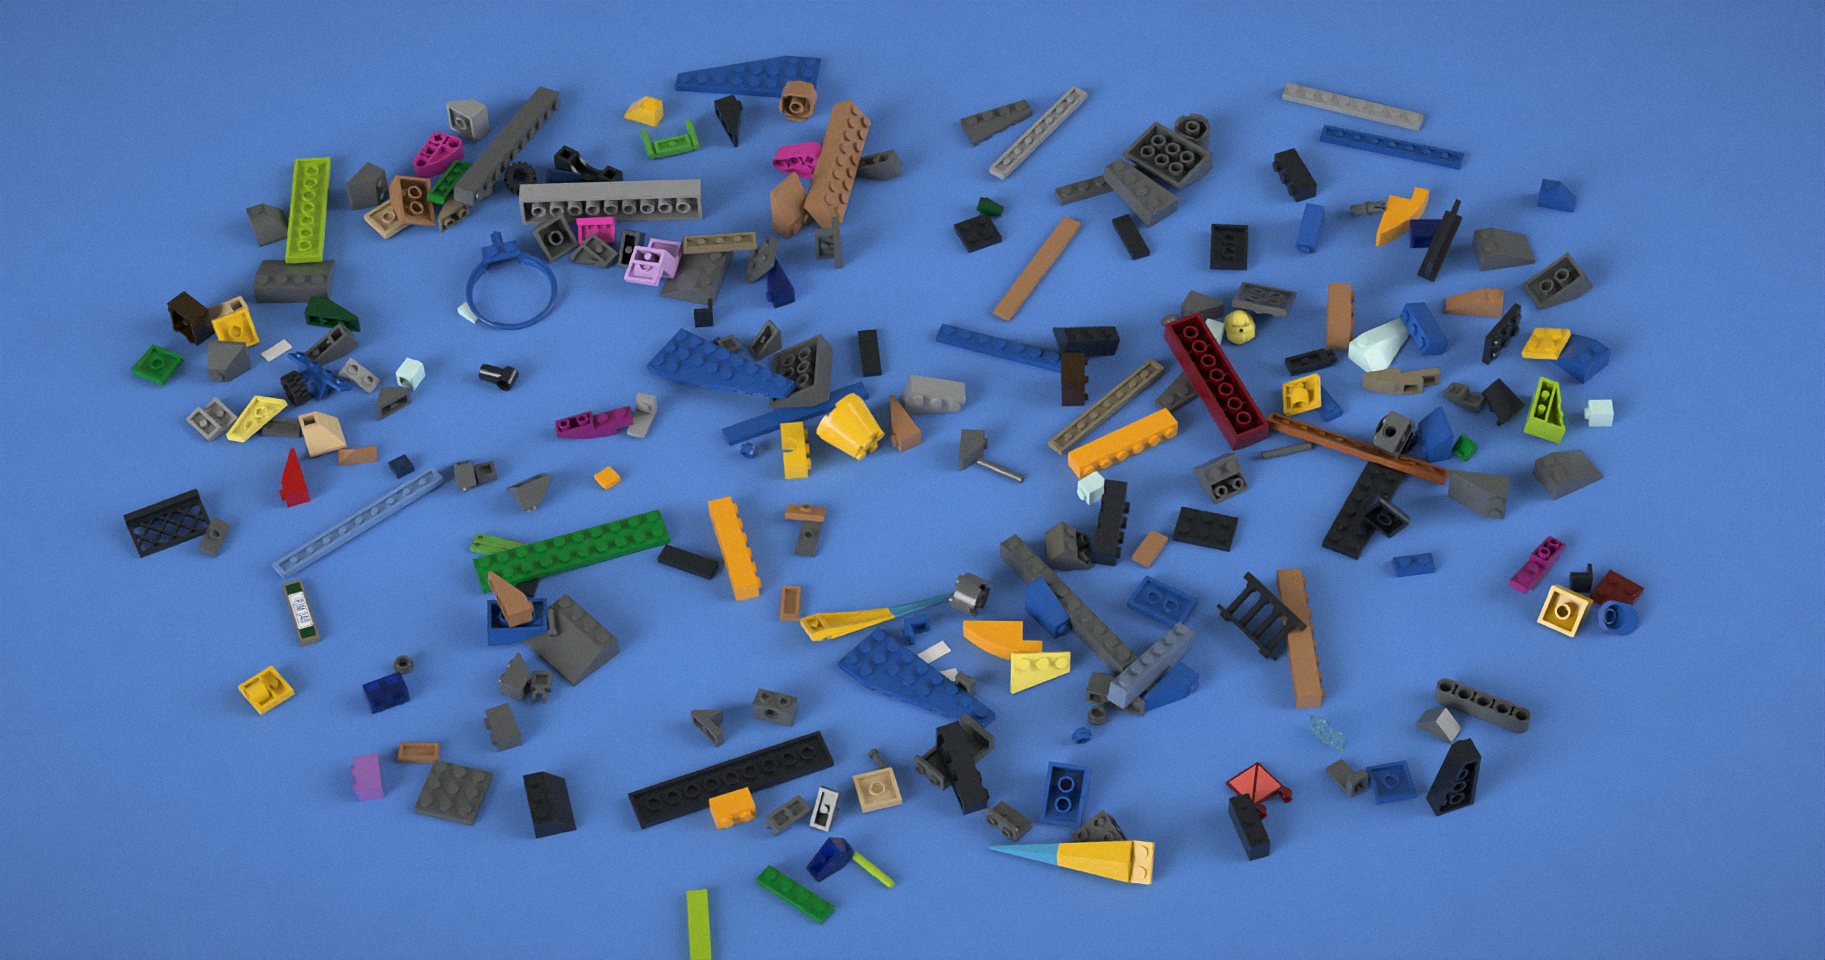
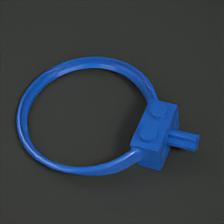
M494 231L493 234H490L493 245L481 247L483 260L475 267L468 278L466 285L468 306L479 320L489 326L504 330L529 327L542 320L554 306L558 292L555 275L541 259L520 251L517 240L503 242L501 232L497 233V231ZM517 257L519 264L523 261V264L537 268L547 276L551 285V298L548 306L536 317L526 322L517 324L494 323L486 319L474 304L473 288L479 278L486 271H489L488 263Z

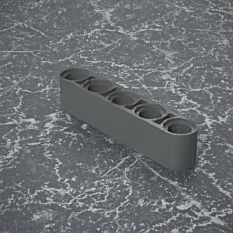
M1443 678L1437 682L1435 700L1438 703L1515 733H1525L1528 730L1531 714L1525 707L1451 679Z

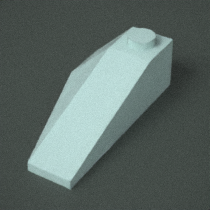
M1395 319L1364 332L1349 343L1348 358L1366 372L1386 370L1390 367L1392 360L1397 356L1399 349L1405 344L1410 334L1401 319Z

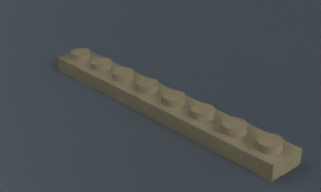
M1150 358L1048 441V447L1063 456L1164 374L1165 368Z

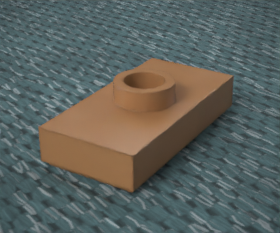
M788 504L785 511V518L792 520L823 522L826 515L825 507H813L809 504Z

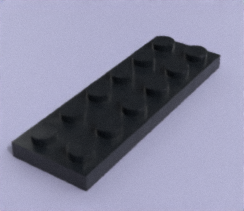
M1368 461L1325 536L1322 547L1358 560L1376 529L1360 516L1367 500L1378 491L1391 501L1403 481L1404 474Z

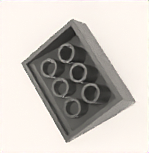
M1156 121L1122 154L1124 158L1178 189L1202 179L1212 168V153Z
M683 251L674 278L666 279L660 296L708 305V299H712V306H714L734 251L684 254Z
M263 260L255 275L253 289L256 302L308 303L311 296L330 299L335 260L287 264L285 260Z
M822 334L774 354L773 372L794 381L796 388L786 399L770 397L771 408L814 407L829 400L833 347Z
M567 594L548 608L554 610L555 630H557L558 635L553 638L548 637L549 625L547 615V632L523 640L573 686H576L619 654L617 638Z

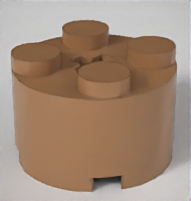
M788 81L783 88L779 102L780 112L784 113L787 119L795 122H802L806 118L811 117L817 101L814 85L803 81Z

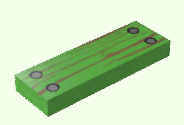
M476 533L470 550L471 552L490 555L524 546L527 543Z

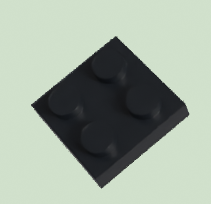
M987 213L954 224V230L968 253L1002 242V236Z

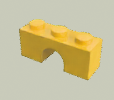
M803 422L780 423L782 450H794L783 453L785 479L807 478L808 470L811 469V460L806 457V455H810L809 443L805 444V440H808V430L803 428Z

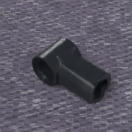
M482 364L479 372V379L494 383L504 391H510L519 377L518 371L510 366L502 369Z

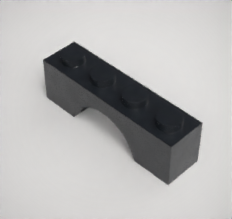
M565 145L554 155L555 169L581 173L582 183L624 181L622 171L609 165L604 170L595 169L583 160L578 151Z

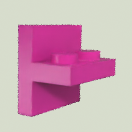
M576 218L579 244H582L592 233L605 243H616V218Z

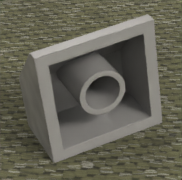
M474 99L448 101L446 103L449 126L453 131L474 143L479 142L490 132L487 107L483 103H479Z

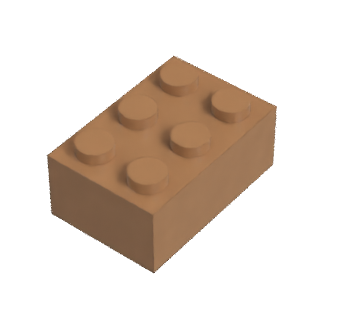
M1328 284L1326 349L1349 350V343L1353 341V332L1350 331L1354 330L1355 320L1351 316H1354L1355 306L1351 302L1354 303L1355 292L1351 291V284Z

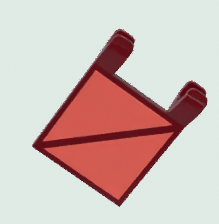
M1258 762L1226 782V785L1238 796L1249 793L1260 820L1267 817L1265 813L1267 808L1261 803L1278 793L1285 803L1292 801V791L1283 786Z

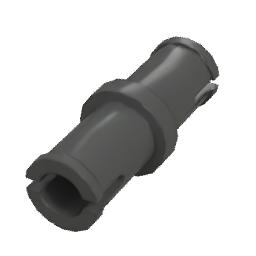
M1384 200L1372 203L1366 201L1364 204L1351 205L1350 211H1356L1350 214L1355 217L1359 215L1371 216L1373 213L1385 212L1387 206H1380L1386 205V202Z

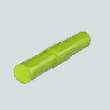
M857 851L852 853L851 858L887 887L891 889L895 885L891 878Z

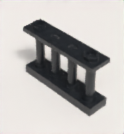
M1248 571L1243 577L1248 583L1242 593L1227 609L1220 604L1216 607L1221 610L1219 615L1227 622L1231 620L1260 648L1258 652L1266 659L1270 657L1276 661L1278 658L1271 651L1292 629L1294 630L1297 627L1303 632L1307 625ZM1258 591L1261 594L1259 596L1260 599L1238 621L1232 614L1252 592ZM1271 603L1274 606L1273 612L1252 634L1245 626L1266 604ZM1284 615L1287 618L1285 626L1264 646L1258 639L1278 617Z

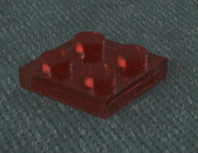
M1609 570L1590 593L1589 598L1598 605H1602L1607 601H1617L1633 606L1643 594L1644 588Z

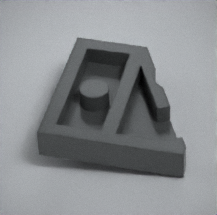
M592 233L571 254L569 259L574 263L608 269L619 257V254Z

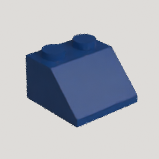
M1440 406L1418 423V430L1415 431V436L1419 437L1418 442L1421 444V453L1423 456H1426L1428 463L1449 460L1451 458L1454 434L1443 407Z

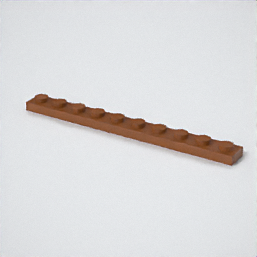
M1271 412L1266 418L1269 428L1273 431H1280L1291 437H1298L1310 443H1317L1327 449H1335L1343 454L1359 457L1364 461L1375 462L1380 466H1387L1398 472H1405L1416 478L1432 481L1434 484L1445 485L1450 477L1451 470L1399 454L1398 458L1377 449L1375 445Z

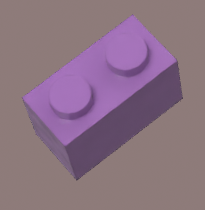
M378 753L353 757L354 765L350 767L352 778L356 777V782H352L354 794H358L360 801L384 798Z

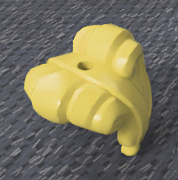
M1235 310L1225 317V331L1230 342L1241 345L1255 337V322L1247 311Z

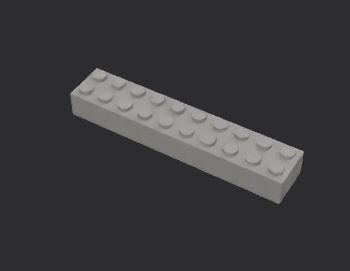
M701 179L520 184L519 189L522 225H539L558 214H563L568 224H576V218L614 217L616 222L703 220Z

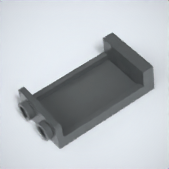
M965 713L960 718V725L976 764L995 748V736ZM935 746L922 757L918 754L914 757L915 770L920 775L928 778L933 786H938L944 791L951 785Z

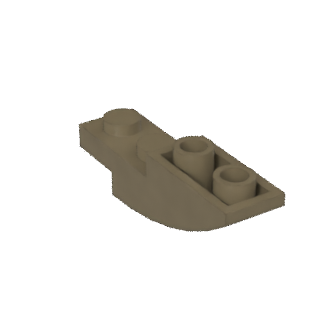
M492 186L490 190L486 191L482 199L489 196L493 192ZM454 193L444 204L438 216L441 232L451 228L470 214L469 208L471 206L455 201Z
M1399 367L1363 373L1362 388L1391 395L1422 394L1423 387L1439 384L1440 371L1438 367L1401 373Z

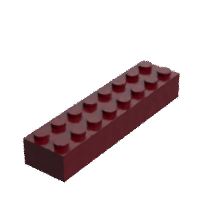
M1197 312L1165 324L1163 338L1231 449L1236 451L1267 439L1269 424L1200 313Z

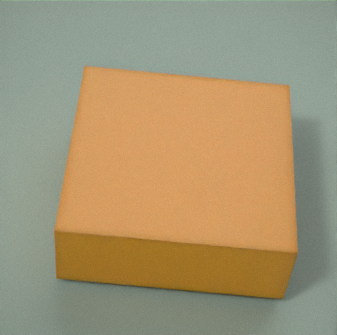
M610 466L594 475V479L605 490L621 482V477Z

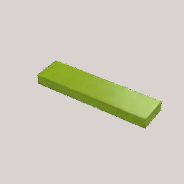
M707 889L686 891L690 960H712Z

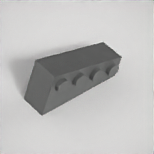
M1121 158L1106 166L1103 179L1148 228L1177 211L1178 197Z

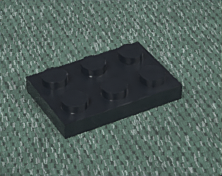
M1211 224L1210 269L1247 270L1248 225Z
M1515 303L1485 337L1483 363L1489 365L1493 359L1496 360L1500 351L1508 346L1510 339L1517 336L1520 330L1518 326L1522 318L1520 314L1522 306Z
M1181 507L1173 534V541L1230 552L1238 525V518Z

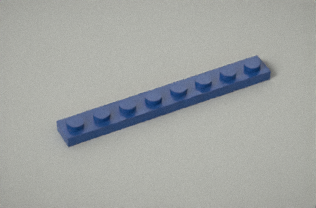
M946 324L941 325L936 336V342L1061 373V353Z

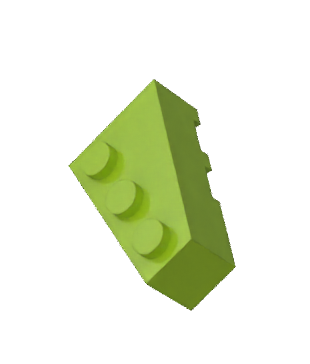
M1540 377L1534 390L1523 432L1560 444L1566 429L1563 425L1564 415L1563 411H1561L1559 383Z

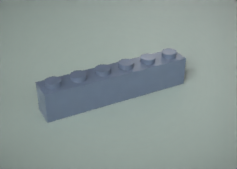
M1180 622L1111 682L1107 699L1122 709L1128 706L1191 650L1196 632Z

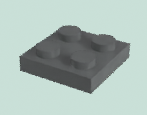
M772 236L767 241H763L757 249H753L749 253V263L746 269L747 282L752 284L774 267L778 239Z

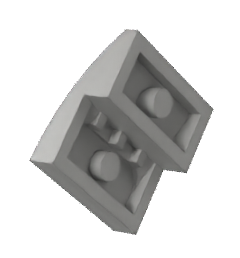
M214 397L203 409L198 406L185 420L210 442L228 432L238 417L219 399Z

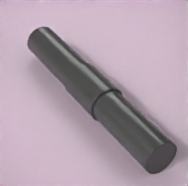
M1311 443L1262 452V458L1268 459L1311 450Z
M981 457L977 461L978 465L1020 483L1024 480L1023 475Z

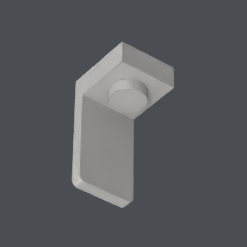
M351 357L336 375L338 378L352 380L368 393H371L380 381L378 377Z
M638 392L636 395L637 411L633 417V425L629 426L627 434L645 438L657 413L656 396Z

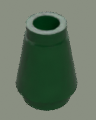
M981 197L977 211L980 214L987 213L988 215L1001 217L1004 206L988 197Z

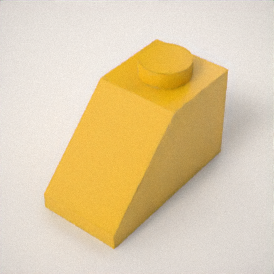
M645 96L631 104L624 118L657 127L664 116L662 100Z

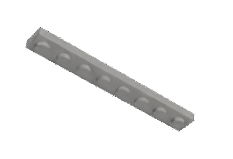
M1288 82L1282 94L1283 100L1415 131L1420 130L1424 119V114Z
M1072 86L989 167V173L1002 180L1009 176L1087 99L1088 93Z

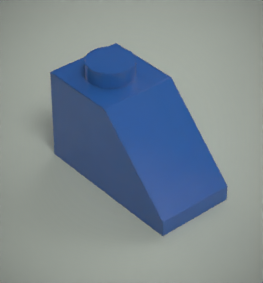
M1542 179L1537 206L1573 213L1577 197L1562 182Z

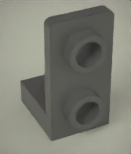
M1342 759L1326 768V772L1350 798L1367 789L1369 774L1364 769L1354 773Z

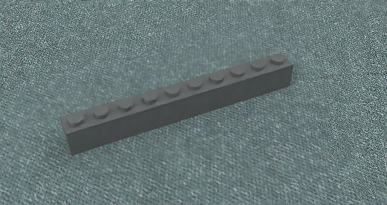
M541 86L534 92L454 185L455 201L474 207L482 199L486 191L490 190L492 184L499 179L503 171L517 158L520 151L526 147V144L534 138L537 131L543 127V124L559 108V92Z
M1016 534L1000 543V558L1026 585L1040 576L1045 580L1070 616V629L1116 676L1120 675L1138 659Z

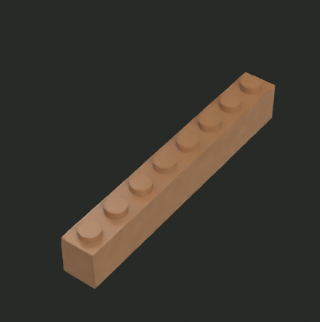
M1301 568L1277 570L1276 585L1279 600L1307 625L1303 632L1296 627L1285 636L1296 709L1317 708L1321 706V699L1325 698L1324 687H1320L1322 674L1321 671L1317 670V667H1319V656L1315 655L1314 652L1317 646L1316 639H1312L1314 626L1313 623L1309 622V619H1311V608L1307 607L1306 604L1309 603L1308 592H1304L1306 578L1302 576ZM1284 615L1282 616L1283 627L1287 620Z

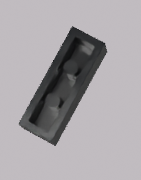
M1295 148L1276 153L1272 163L1275 172H1278L1282 184L1286 185L1289 195L1296 202L1316 197L1317 183Z
M1249 793L1229 798L1228 813L1249 861L1269 856L1270 840Z

